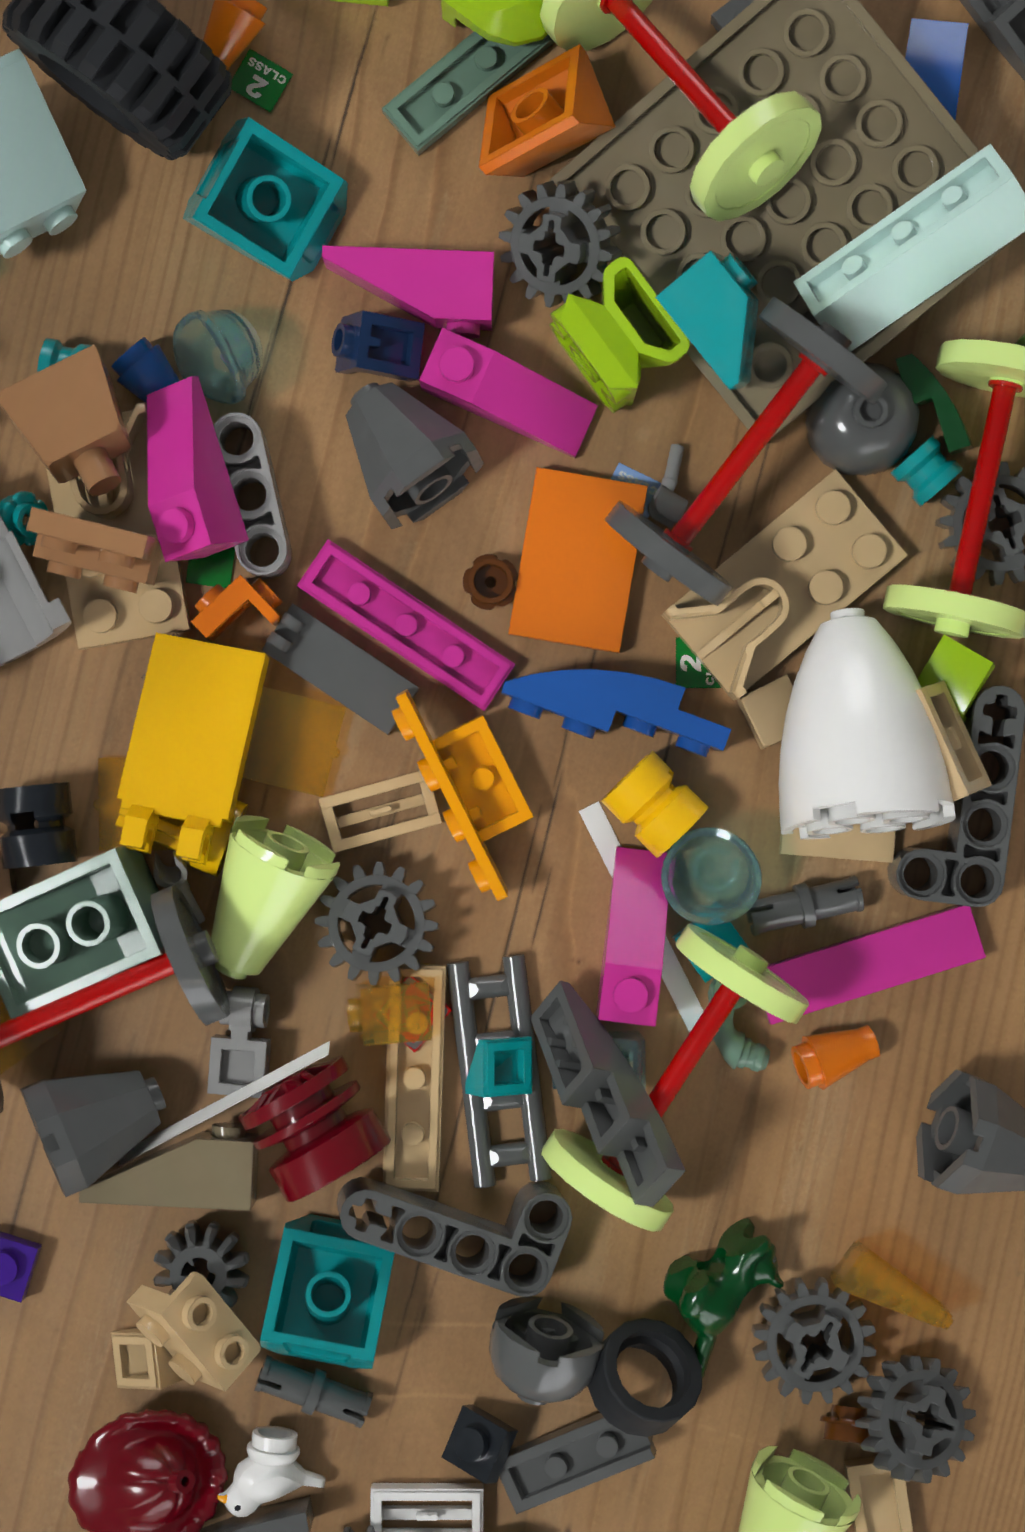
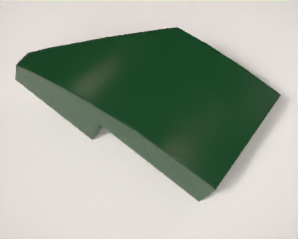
M912 353L895 359L901 379L911 391L914 404H918L919 407L931 402L934 403L949 453L955 455L973 449L969 433L956 406L934 375Z

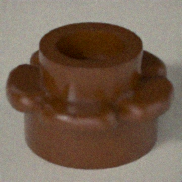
M485 554L476 558L473 562L474 566L465 571L463 576L464 591L470 593L472 603L478 608L492 610L496 605L504 607L514 599L516 591L515 582L518 579V574L510 561L506 559L501 561L494 554ZM488 577L496 579V585L492 588L487 587L485 584Z
M832 1405L831 1416L822 1415L820 1417V1421L825 1422L823 1439L861 1444L869 1436L868 1429L856 1427L855 1421L865 1417L866 1409Z

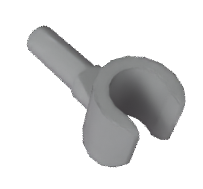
M672 444L670 447L661 486L648 505L650 516L669 528L680 520L688 505V500L673 492L678 483L677 480L684 453V447L678 444Z
M174 850L173 856L177 866L168 867L161 862L158 853H155L153 872L155 881L164 888L176 885L191 906L199 924L205 921V917L187 881L188 861H183L182 857L176 856V851Z

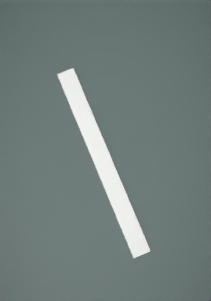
M598 801L580 810L579 813L611 877H613L616 846L621 847ZM665 935L662 979L690 1033L703 1013V1009Z
M330 1041L139 1142L120 1159L119 1166L329 1055Z

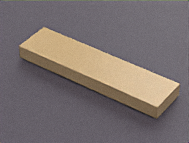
M405 964L400 967L402 981L406 977H415L434 994L433 1032L415 1053L399 1040L400 984L402 981L396 983L389 976L384 1128L391 1141L384 1147L383 1183L406 1191L439 1192L447 965L421 964L422 968L415 971ZM415 1010L407 1014L405 1027L409 1032L417 1034L425 1030L427 1017L423 1012Z

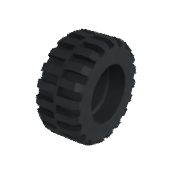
M12 0L3 12V31L43 72L58 82L73 97L84 103L87 108L108 121L114 128L128 135L144 148H149L155 154L168 160H174L187 155L231 94L232 76L226 70L225 64L212 53V49L203 40L191 32V29L185 23L172 15L157 0Z

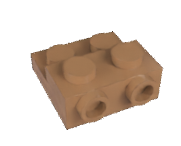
M31 508L26 530L38 533L32 556L49 560L47 572L81 579L83 569L105 574L104 586L137 593L139 583L155 585L162 556L158 539L39 508Z

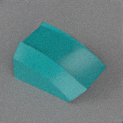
M250 117L238 119L221 141L220 147L194 193L188 200L183 219L251 260L293 282L314 271L322 256V245L328 246L346 214L348 183Z
M310 1214L286 1222L260 1338L261 1348L281 1355L331 1363L348 1368L373 1369L395 1253L351 1237L342 1227L340 1219Z

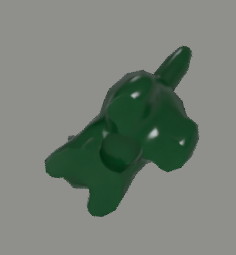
M749 1218L741 1219L732 1224L722 1234L711 1259L700 1261L693 1260L689 1256H683L669 1266L664 1278L663 1291L665 1296L677 1305L684 1321L697 1334L693 1348L702 1367V1378L705 1375L717 1335L733 1321L744 1297L760 1284H769L779 1289L784 1286L778 1273L775 1245L765 1235L753 1238L755 1226Z

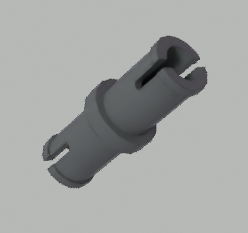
M853 875L847 879L808 887L806 883L793 885V891L756 900H746L745 910L748 924L753 923V925H750V930L753 936H758L760 933L801 924L802 928L806 929L815 927L816 920L854 911L861 912L864 910V898L861 888L856 889V886H859V881Z
M269 1355L264 1360L254 1391H261L300 1405L301 1412L312 1415L314 1411L354 1424L358 1428H361L364 1424L365 1418L363 1417L367 1416L373 1397L372 1392H365L326 1378L327 1372L316 1368L312 1373L273 1359Z

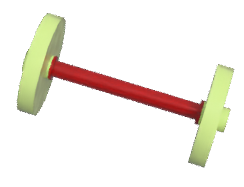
M543 0L540 18L544 30L558 46L568 51L581 44L585 51H589L611 41L626 29L719 133L696 165L689 186L693 201L706 216L716 221L738 218L759 207L787 184L801 169L815 148L822 129L821 116L804 96L796 91L776 93L752 105L736 117L643 13L653 0Z
M976 339L945 341L939 348L935 369L942 376L955 382L992 392L949 590L891 584L887 586L882 609L903 618L934 625L935 632L945 635L968 638L969 633L1001 638H1025L1024 610L972 595L1015 396L1025 398V346Z
M687 924L676 941V947L689 960L718 980L721 985L649 1094L661 1118L740 997L770 1014L794 1024L798 1023L809 1006L808 1000L801 993L767 968L769 962L741 944L736 948L714 934L691 924ZM554 1129L543 1146L541 1155L563 1180L614 1216L636 1227L654 1232L661 1231L672 1215L673 1204L665 1194L654 1207L634 1204L617 1157L598 1154L593 1141L565 1129Z

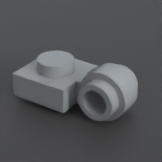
M234 986L232 991H226L231 1014L219 1020V1023L229 1025L228 1030H231V1035L215 1034L211 1037L208 1094L229 1095L269 1074L271 1039L252 1037V1033L255 1032L256 1028L267 1027L270 1015L269 994H260L259 988ZM268 1087L250 1097L260 1098L262 1092L268 1089Z

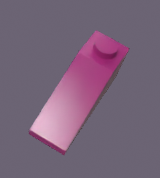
M322 245V258L326 269L436 329L445 328L467 339L479 338L480 330L492 331L494 252Z
M445 328L441 329L419 379L423 392L573 458H576L598 408V405L510 358Z
M190 376L148 394V508L165 562L205 558L249 541L199 377Z
M616 846L596 1009L598 1020L656 1026L663 968L672 853L664 852L656 858L649 850Z

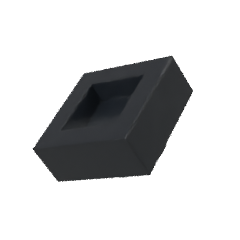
M474 1404L463 1405L442 1458L485 1484L497 1483L518 1430Z

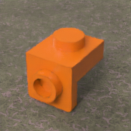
M240 574L226 589L220 584L210 589L196 603L195 608L200 613L190 622L207 639L214 641L253 604L272 625L277 627L282 616L277 612L276 608L283 601L260 577L251 584Z

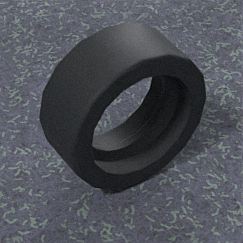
M640 1318L624 1322L601 1343L605 1344L588 1389L595 1407L608 1423L626 1434L649 1437L666 1432L695 1406L702 1390V1367L695 1349L680 1331L663 1321ZM629 1347L643 1349L657 1357L667 1369L672 1382V1398L664 1407L646 1406L634 1399L624 1388L617 1372V1358L623 1350Z

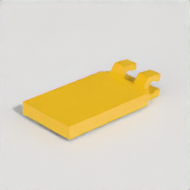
M155 633L117 798L122 801L120 807L128 809L125 815L120 845L126 846L128 850L151 854L159 816L183 820L184 823L181 826L176 856L182 857L183 861L206 865L214 827L221 828L223 822L232 823L270 659L266 653Z

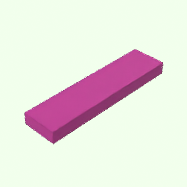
M329 539L297 584V587L483 711L486 710L515 666L513 662Z
M956 905L769 964L767 968L794 987L808 1000L809 1006L803 1014L805 1015L986 958L971 907ZM765 1011L770 1025L785 1021Z

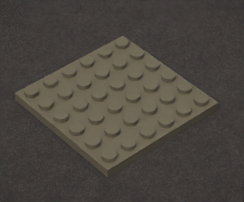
M754 0L686 60L736 117L752 105L776 93L796 91L804 96L820 113L822 129L815 148L801 169L787 184L759 207L738 218L716 221L706 216L693 201L689 186L695 167L719 133L668 76L615 122V128L600 135L549 180L553 181L556 187H558L559 183L573 180L576 183V195L583 190L592 188L596 191L595 199L592 203L595 208L607 204L611 206L612 210L604 218L607 226H620L621 232L610 238V245L622 250L621 257H627L635 264L657 295L710 250L724 256V258L731 253L734 257L737 256L758 282L750 290L759 300L750 382L742 389L729 390L690 340L687 352L688 356L748 430L802 361L798 357L800 352L759 318V315L770 300L775 297L819 328L821 325L811 313L793 282L979 152L977 147L859 0ZM1012 241L855 348L851 353L863 363ZM820 374L772 437L817 401L829 384L836 379L829 374L826 377Z

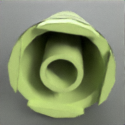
M243 815L237 817L230 830L211 939L219 957V962L215 963L216 969L226 976L239 980L245 979L247 975L255 976L262 972L334 879L340 867V862L332 863L336 856L335 853L316 838L289 825H286L283 833L265 829L269 819L261 816Z
M767 1446L758 1451L750 1471L738 1532H846L856 1520L861 1507V1499L857 1494L852 1500L845 1490L849 1481L840 1472L824 1461L796 1449L792 1450L789 1458L774 1455L778 1446Z

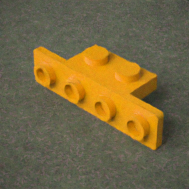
M408 689L398 693L395 698L400 707L391 711L394 720L406 741L414 737L416 738L425 758L417 761L420 772L431 792L441 788L450 806V809L442 812L446 824L457 843L464 839L467 840L476 858L468 862L476 884L482 893L491 889L497 901L508 897L506 884L484 841L534 816L484 714L433 739Z

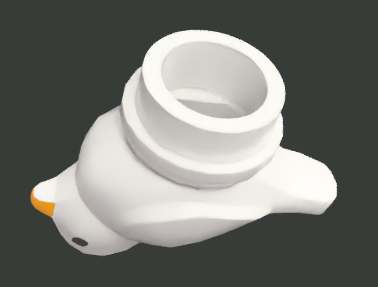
M261 1426L253 1429L252 1441L247 1444L248 1457L238 1463L234 1471L233 1483L217 1496V1499L224 1503L232 1515L247 1517L254 1513L263 1503L276 1500L301 1486L324 1488L326 1478L323 1475L305 1470L296 1461L300 1454L296 1431L279 1426Z

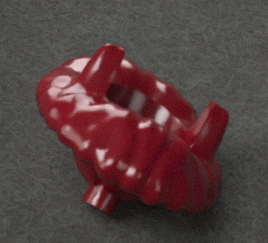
M146 1409L138 1413L126 1412L119 1415L115 1421L105 1424L93 1433L87 1441L85 1448L78 1453L74 1466L68 1473V1503L76 1514L78 1524L82 1529L89 1532H200L204 1523L212 1519L216 1514L217 1505L220 1503L217 1496L219 1493L224 1492V1486L228 1480V1471L225 1467L226 1456L221 1450L219 1438L210 1433L209 1427L204 1422H197L188 1413L177 1414L171 1409H161L159 1411Z

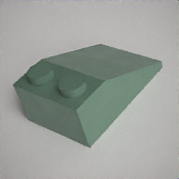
M126 846L116 847L0 900V995L11 1019L166 953L151 908L150 895L159 892L142 852L128 850Z

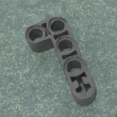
M1006 686L982 688L967 711V719L964 723L979 757L981 754L989 752L997 758L1000 767L997 778L991 782V786L954 801L956 818L949 824L946 851L907 847L896 852L893 862L889 863L887 870L888 879L898 893L917 900L971 907L987 906L995 902L1001 895L1005 882L1025 724V703L1021 695L1014 689ZM996 700L997 707L1005 709L1006 715L1004 719L995 720L993 723L992 717L983 714L984 705L992 704ZM991 734L992 737L1003 736V745L996 742L978 743L979 735ZM983 808L990 814L993 826L987 837L976 840L968 830V820L975 810ZM922 857L930 868V876L923 886L912 889L904 879V870L910 860ZM977 864L983 869L986 882L984 888L979 893L968 896L961 887L960 879L967 867Z
M358 1177L351 1179L343 1185L337 1197V1208L342 1227L348 1235L356 1240L521 1297L537 1295L546 1288L552 1277L572 1222L570 1206L557 1187L547 1181L529 1182L520 1189L515 1197L505 1226L372 1178ZM366 1198L372 1199L377 1213L365 1211L362 1219L356 1218L352 1205L362 1206ZM548 1200L556 1203L555 1213L548 1221L536 1223L529 1220L530 1211L538 1202ZM383 1215L390 1217L388 1230ZM424 1216L432 1221L430 1230L423 1237L409 1238L402 1233L405 1223L412 1217ZM478 1235L484 1239L483 1247L474 1256L464 1257L456 1253V1246L465 1236ZM532 1254L536 1257L534 1267L527 1274L513 1275L509 1272L510 1263L518 1255Z

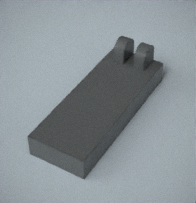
M292 603L288 611L279 620L280 623L267 638L262 651L389 735L396 725L391 711L400 707L395 698L396 695L408 689L412 698H414L420 688Z
M598 1413L511 1449L499 1477L516 1514H519L655 1458L657 1450L652 1442L653 1436L642 1437L626 1434L608 1423L603 1415Z

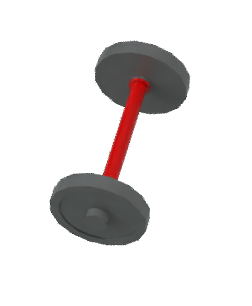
M775 297L770 300L759 315V318L800 352L798 357L802 361L672 531L668 528L663 530L622 501H618L604 519L616 532L645 555L641 562L656 575L667 582L672 577L676 578L689 589L716 606L722 602L732 589V586L708 564L691 552L694 548L690 543L820 374L824 377L827 374L831 375L872 405L875 404L889 386L878 374L847 350L852 342L825 321L818 328Z
M173 885L150 895L153 916L166 952L165 954L1 1023L0 1049L174 974L193 1010L206 1026L228 1017L231 1014L228 996L220 971L215 967V963L219 962L216 948L208 932L202 930L191 906L180 889ZM0 1080V1113H2L4 1096Z

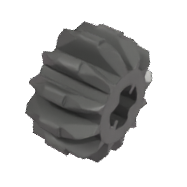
M195 1220L188 1221L185 1225V1237L178 1232L171 1231L165 1238L170 1250H158L155 1254L154 1262L166 1270L156 1274L153 1279L154 1285L159 1287L172 1285L173 1288L168 1293L171 1295L191 1272H197L194 1264L198 1258H203L208 1261L207 1270L210 1272L206 1278L226 1304L229 1307H233L238 1301L237 1293L233 1288H245L250 1278L249 1275L237 1268L246 1265L250 1260V1256L245 1251L231 1253L230 1250L239 1240V1235L236 1232L228 1234L223 1241L217 1238L220 1230V1223L218 1221H211L205 1235H202L200 1227Z

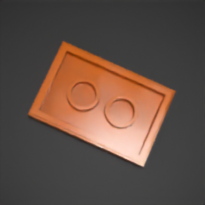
M540 467L536 468L508 635L620 653L637 548L616 532L604 519L618 501L624 502L643 515L648 486Z

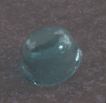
M230 309L196 310L187 314L176 325L173 333V353L177 368L182 377L186 379L190 376H198L204 396L214 401L225 404H236L243 401L246 397V389L260 374L263 366L261 340L249 320L237 311Z
M702 827L687 832L670 848L663 862L661 882L667 901L680 916L698 924L718 925L736 920L754 905L761 891L762 872L756 855L743 839L725 829Z

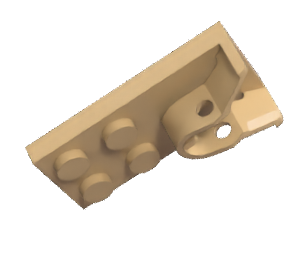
M144 402L136 404L133 410L121 412L131 448L127 452L111 459L121 478L120 484L115 489L103 495L91 496L80 476L66 483H58L46 468L55 513L158 539L148 508L147 403ZM162 553L155 585L139 583L137 593L104 586L105 574L83 569L81 579L65 576L77 645L80 650L153 638L156 632L170 635L192 631L180 560L165 562Z
M835 469L715 569L732 586V589L718 606L690 590L661 616L732 701L741 698L751 686L814 635L820 624L831 620V612L845 609L908 555Z

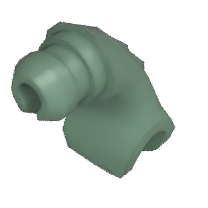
M713 978L709 986L708 1003L721 985L715 978ZM740 997L713 1040L723 1059L733 1070L736 1067L741 1069L747 1067L752 1071L758 1072L767 1067L770 1050L764 1044L752 1042L750 1038L745 1037V1033L735 1029L733 1024L735 1009L742 1007L747 1002L746 999Z

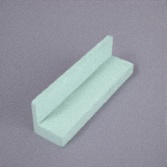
M989 144L793 283L818 323L821 325L824 321L852 342L847 349L851 352L1025 232V193L993 146Z

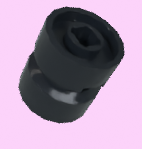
M70 782L0 789V822L8 827V832L0 837L3 869L78 861L75 830L65 825V819L73 813ZM35 820H37L39 828H35Z

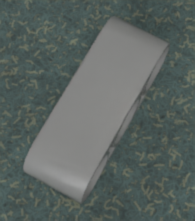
M241 412L228 413L218 419L214 424V429L237 503L239 491L244 485L259 483L264 485L266 489L265 502L259 509L245 511L239 507L249 541L234 546L236 556L240 564L253 576L260 577L261 579H274L282 575L289 568L292 560V548L267 439L263 430L250 416ZM237 428L251 430L253 433V444L247 453L242 455L227 453L225 441L231 431ZM264 537L275 539L279 546L277 559L266 567L254 565L250 558L252 545L258 539Z

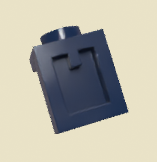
M364 310L344 316L341 323L337 325L332 338V354L337 357L335 371L343 374L358 371L408 382L418 380L425 323Z

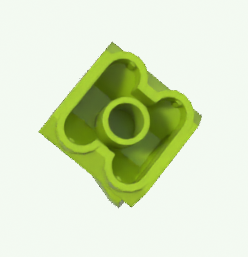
M619 257L605 268L602 278L601 304L568 293L566 302L550 313L553 322L549 325L559 344L602 403L612 413L617 412L625 405L633 404L641 380L642 368L671 365L682 358L688 352L690 346L687 336L655 298L657 294L635 264L627 257Z

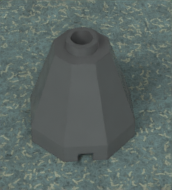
M392 382L383 385L378 383L368 384L357 391L350 401L352 406L345 416L371 501L391 529L402 526L397 518L399 516L407 514L413 523L430 516L461 494L467 487L469 482L463 474L469 466L477 473L484 464L478 450L464 431Z
M956 1069L931 1093L927 1109L936 1111L931 1125L921 1122L916 1136L918 1176L932 1182L931 1184L936 1188L954 1194L1025 1191V1108L997 1086L975 1075Z
M139 1070L44 1079L20 1089L32 1122L42 1141L44 1151L65 1197L84 1190L94 1183L161 1124L157 1111L167 1108L154 1076L144 1080Z

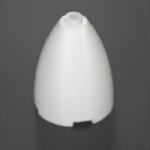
M845 608L831 612V620L820 624L805 652L794 681L785 716L780 749L778 784L781 834H793V830L799 828L800 839L830 838L829 834L851 831L855 824H860V832L886 833L903 830L906 828V823H912L913 830L920 831L953 821L956 818L955 807L946 766L935 731L915 691L921 688V685L913 669L891 636L876 618L865 616L864 609Z

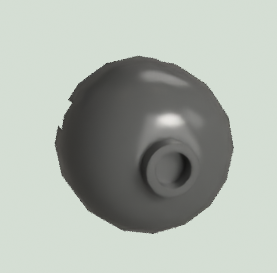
M864 362L889 385L875 404L872 405L838 380H834L820 398L806 410L805 424L810 447L823 464L834 470L836 469L843 475L866 476L886 471L907 454L917 436L920 414L918 404H914L911 391L902 381L900 374L883 364Z
M530 1296L512 1298L501 1304L497 1310L489 1342V1353L495 1374L512 1392L528 1404L545 1405L571 1399L580 1394L590 1384L605 1344H601L605 1333L602 1326L595 1319L573 1305L561 1302L562 1314L538 1309L537 1307L542 1298Z

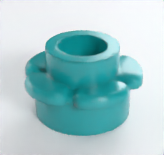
M28 491L16 492L14 495L7 496L0 501V516L8 531H13L20 546L23 543L27 546L34 545L38 534L26 530L28 521L23 525L24 515L26 514L29 520L32 507L48 511L46 504L42 500H37L35 494Z

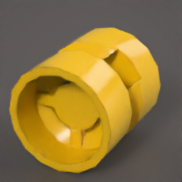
M651 751L606 794L601 802L623 824L634 821L637 824L634 836L658 858L675 844L701 818L709 807L687 785L674 787L672 784L674 772L654 751Z

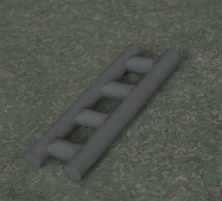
M524 954L503 956L504 974L471 978L469 961L446 964L475 1188H486L496 1185L495 1167L528 1163L530 1181H542L552 1178L551 1167L541 1155L542 1148L547 1141L534 1027L531 1021L532 1011ZM507 996L511 1030L478 1034L474 1000ZM532 1037V1094L485 1098L465 1094V1082L479 1039ZM521 1108L525 1141L491 1145L488 1112Z

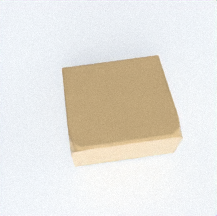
M787 674L743 695L737 700L760 749H765L782 740L785 716L793 688Z
M138 1328L111 1332L117 1388L162 1390L183 1380L170 1367L168 1362L173 1356L164 1346L159 1347L152 1343Z

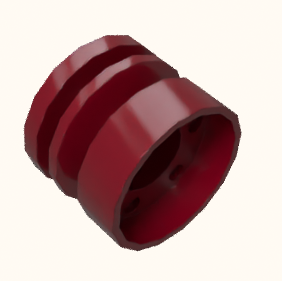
M342 1055L327 1062L309 1065L275 1083L262 1092V1096L253 1106L238 1117L245 1130L252 1129L268 1120L271 1121L273 1126L253 1141L257 1150L269 1148L282 1142L288 1150L269 1169L287 1202H294L306 1197L346 1175L380 1152L391 1141L373 1107L357 1110L348 1115L342 1106L352 1099L361 1088L357 1080L348 1082L334 1090L329 1085L349 1069Z

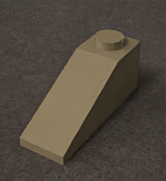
M240 1123L212 1124V1131H202L99 1177L88 1188L79 1191V1203L251 1211L257 1200L259 1150L255 1148L253 1141L260 1133H246V1130Z

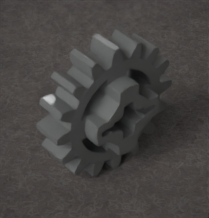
M568 180L559 183L558 187H556L553 181L537 185V192L532 189L521 193L518 199L522 207L517 206L506 210L504 215L514 225L513 228L499 232V238L511 245V251L500 256L501 262H514L517 269L509 279L512 284L521 280H525L528 283L525 297L529 300L544 293L545 307L551 308L562 303V300L565 303L568 293L590 299L602 292L599 282H602L604 270L608 266L607 261L622 256L621 249L610 245V238L619 234L621 229L620 226H607L604 218L612 210L609 204L599 208H595L592 205L596 193L594 189L589 188L576 195L575 181ZM550 207L549 212L543 214L542 225L533 226L537 216L544 209ZM582 262L588 263L584 272L576 280L570 281L571 275L577 273L578 264Z
M1008 462L1000 463L988 522L995 517H1007L1010 527L1002 532H991L987 522L982 547L992 551L994 559L999 562L980 556L975 581H977L985 572L989 573L991 587L1002 585L1005 573H1008L1009 578L1014 584L1025 580V570L1023 567L1025 566V552L1023 553L1022 551L1025 549L1022 541L1025 534V504L1022 505L1007 498L1003 489H1009L1025 500V467L1021 468L1014 476H1010ZM961 476L954 482L955 488L960 494L959 497L947 494L942 497L940 502L945 508L951 510L950 515L936 520L935 526L949 529V537L938 544L940 549L954 547L956 552L958 550L963 517L972 482L964 476ZM956 556L950 563L952 568H954Z
M376 862L373 875L367 876L360 865L353 866L354 881L348 883L337 876L333 879V882L340 891L335 898L322 895L320 901L329 907L330 911L329 916L315 918V924L327 927L329 935L320 939L318 945L320 948H335L337 952L332 956L329 964L336 968L345 962L349 963L350 967L347 978L352 981H356L364 970L368 971L370 985H379L382 972L387 971L394 982L402 981L401 966L406 964L413 970L418 971L422 967L415 956L419 950L433 952L435 948L424 938L426 932L439 930L440 924L432 920H426L425 914L437 906L436 902L433 899L420 901L418 895L425 887V884L420 879L409 886L404 884L407 875L405 868L399 866L392 877L386 876L385 864L383 862ZM382 886L375 899L361 904L350 900L353 895L365 888ZM402 896L408 900L412 907L415 918L414 929L405 926L398 908L402 902ZM381 908H385L387 911L384 919L392 924L388 934L378 932L372 940L368 937L371 928L364 924V919L368 913L377 915ZM341 918L350 922L356 941L352 951H350L343 940L340 928ZM394 943L406 948L402 953L390 960L372 962L380 948Z
M801 1277L795 1278V1292L790 1295L782 1288H775L774 1291L779 1303L775 1307L765 1303H761L759 1306L761 1314L767 1320L766 1324L752 1325L754 1337L764 1341V1343L752 1348L755 1359L757 1361L770 1360L761 1370L765 1380L768 1382L780 1376L778 1384L780 1394L786 1397L794 1388H798L803 1404H809L813 1392H820L827 1404L832 1403V1389L840 1386L844 1392L850 1395L854 1392L849 1381L851 1375L855 1374L859 1377L867 1378L869 1374L861 1362V1358L876 1356L877 1351L872 1343L864 1340V1337H868L876 1332L875 1326L871 1320H858L867 1310L860 1299L846 1304L850 1292L843 1284L839 1285L833 1293H829L828 1282L824 1277H818L814 1289H807ZM807 1305H816L814 1310L798 1314L793 1312ZM843 1317L847 1320L850 1329L849 1348L844 1346L843 1342L838 1338V1331L843 1325L841 1323ZM778 1332L790 1343V1349L785 1355L787 1358L785 1363L780 1359L777 1352ZM820 1332L825 1340L823 1345L820 1347L812 1343L807 1349L802 1338L806 1334L816 1337ZM830 1367L833 1368L831 1371L820 1375H812L814 1371Z
M901 1355L900 1362H882V1371L885 1377L869 1375L866 1381L873 1390L871 1397L858 1396L857 1402L862 1407L867 1408V1416L855 1421L856 1427L868 1429L869 1436L861 1443L862 1450L878 1452L873 1465L877 1469L891 1471V1478L908 1482L912 1480L927 1484L931 1483L932 1475L949 1476L950 1467L947 1460L963 1462L966 1457L958 1446L961 1440L973 1441L975 1436L964 1428L965 1420L976 1417V1410L964 1408L962 1401L971 1393L969 1387L953 1386L958 1372L955 1369L942 1368L941 1360L937 1358ZM907 1411L916 1415V1418L908 1416ZM916 1419L924 1421L925 1425L916 1422Z

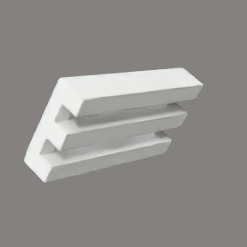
M372 1483L370 1526L374 1527L375 1532H483L484 1483ZM382 1501H472V1505H382ZM382 1520H472V1528H382Z

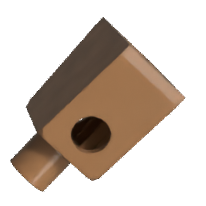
M95 344L0 391L1 407L58 483H66L80 476L91 496L108 493L120 484L121 478L111 459L127 452L131 448V443L110 373Z

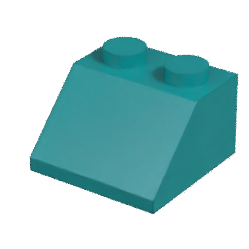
M710 250L655 298L728 389H742L751 379L759 300L750 289L758 284V282L737 256L734 257L730 253L724 258V256Z

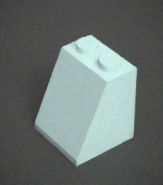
M20 49L0 57V255L2 254L5 259H8L25 250L31 244L33 238L48 231L53 236L70 227L78 218L76 210L87 191L32 70Z

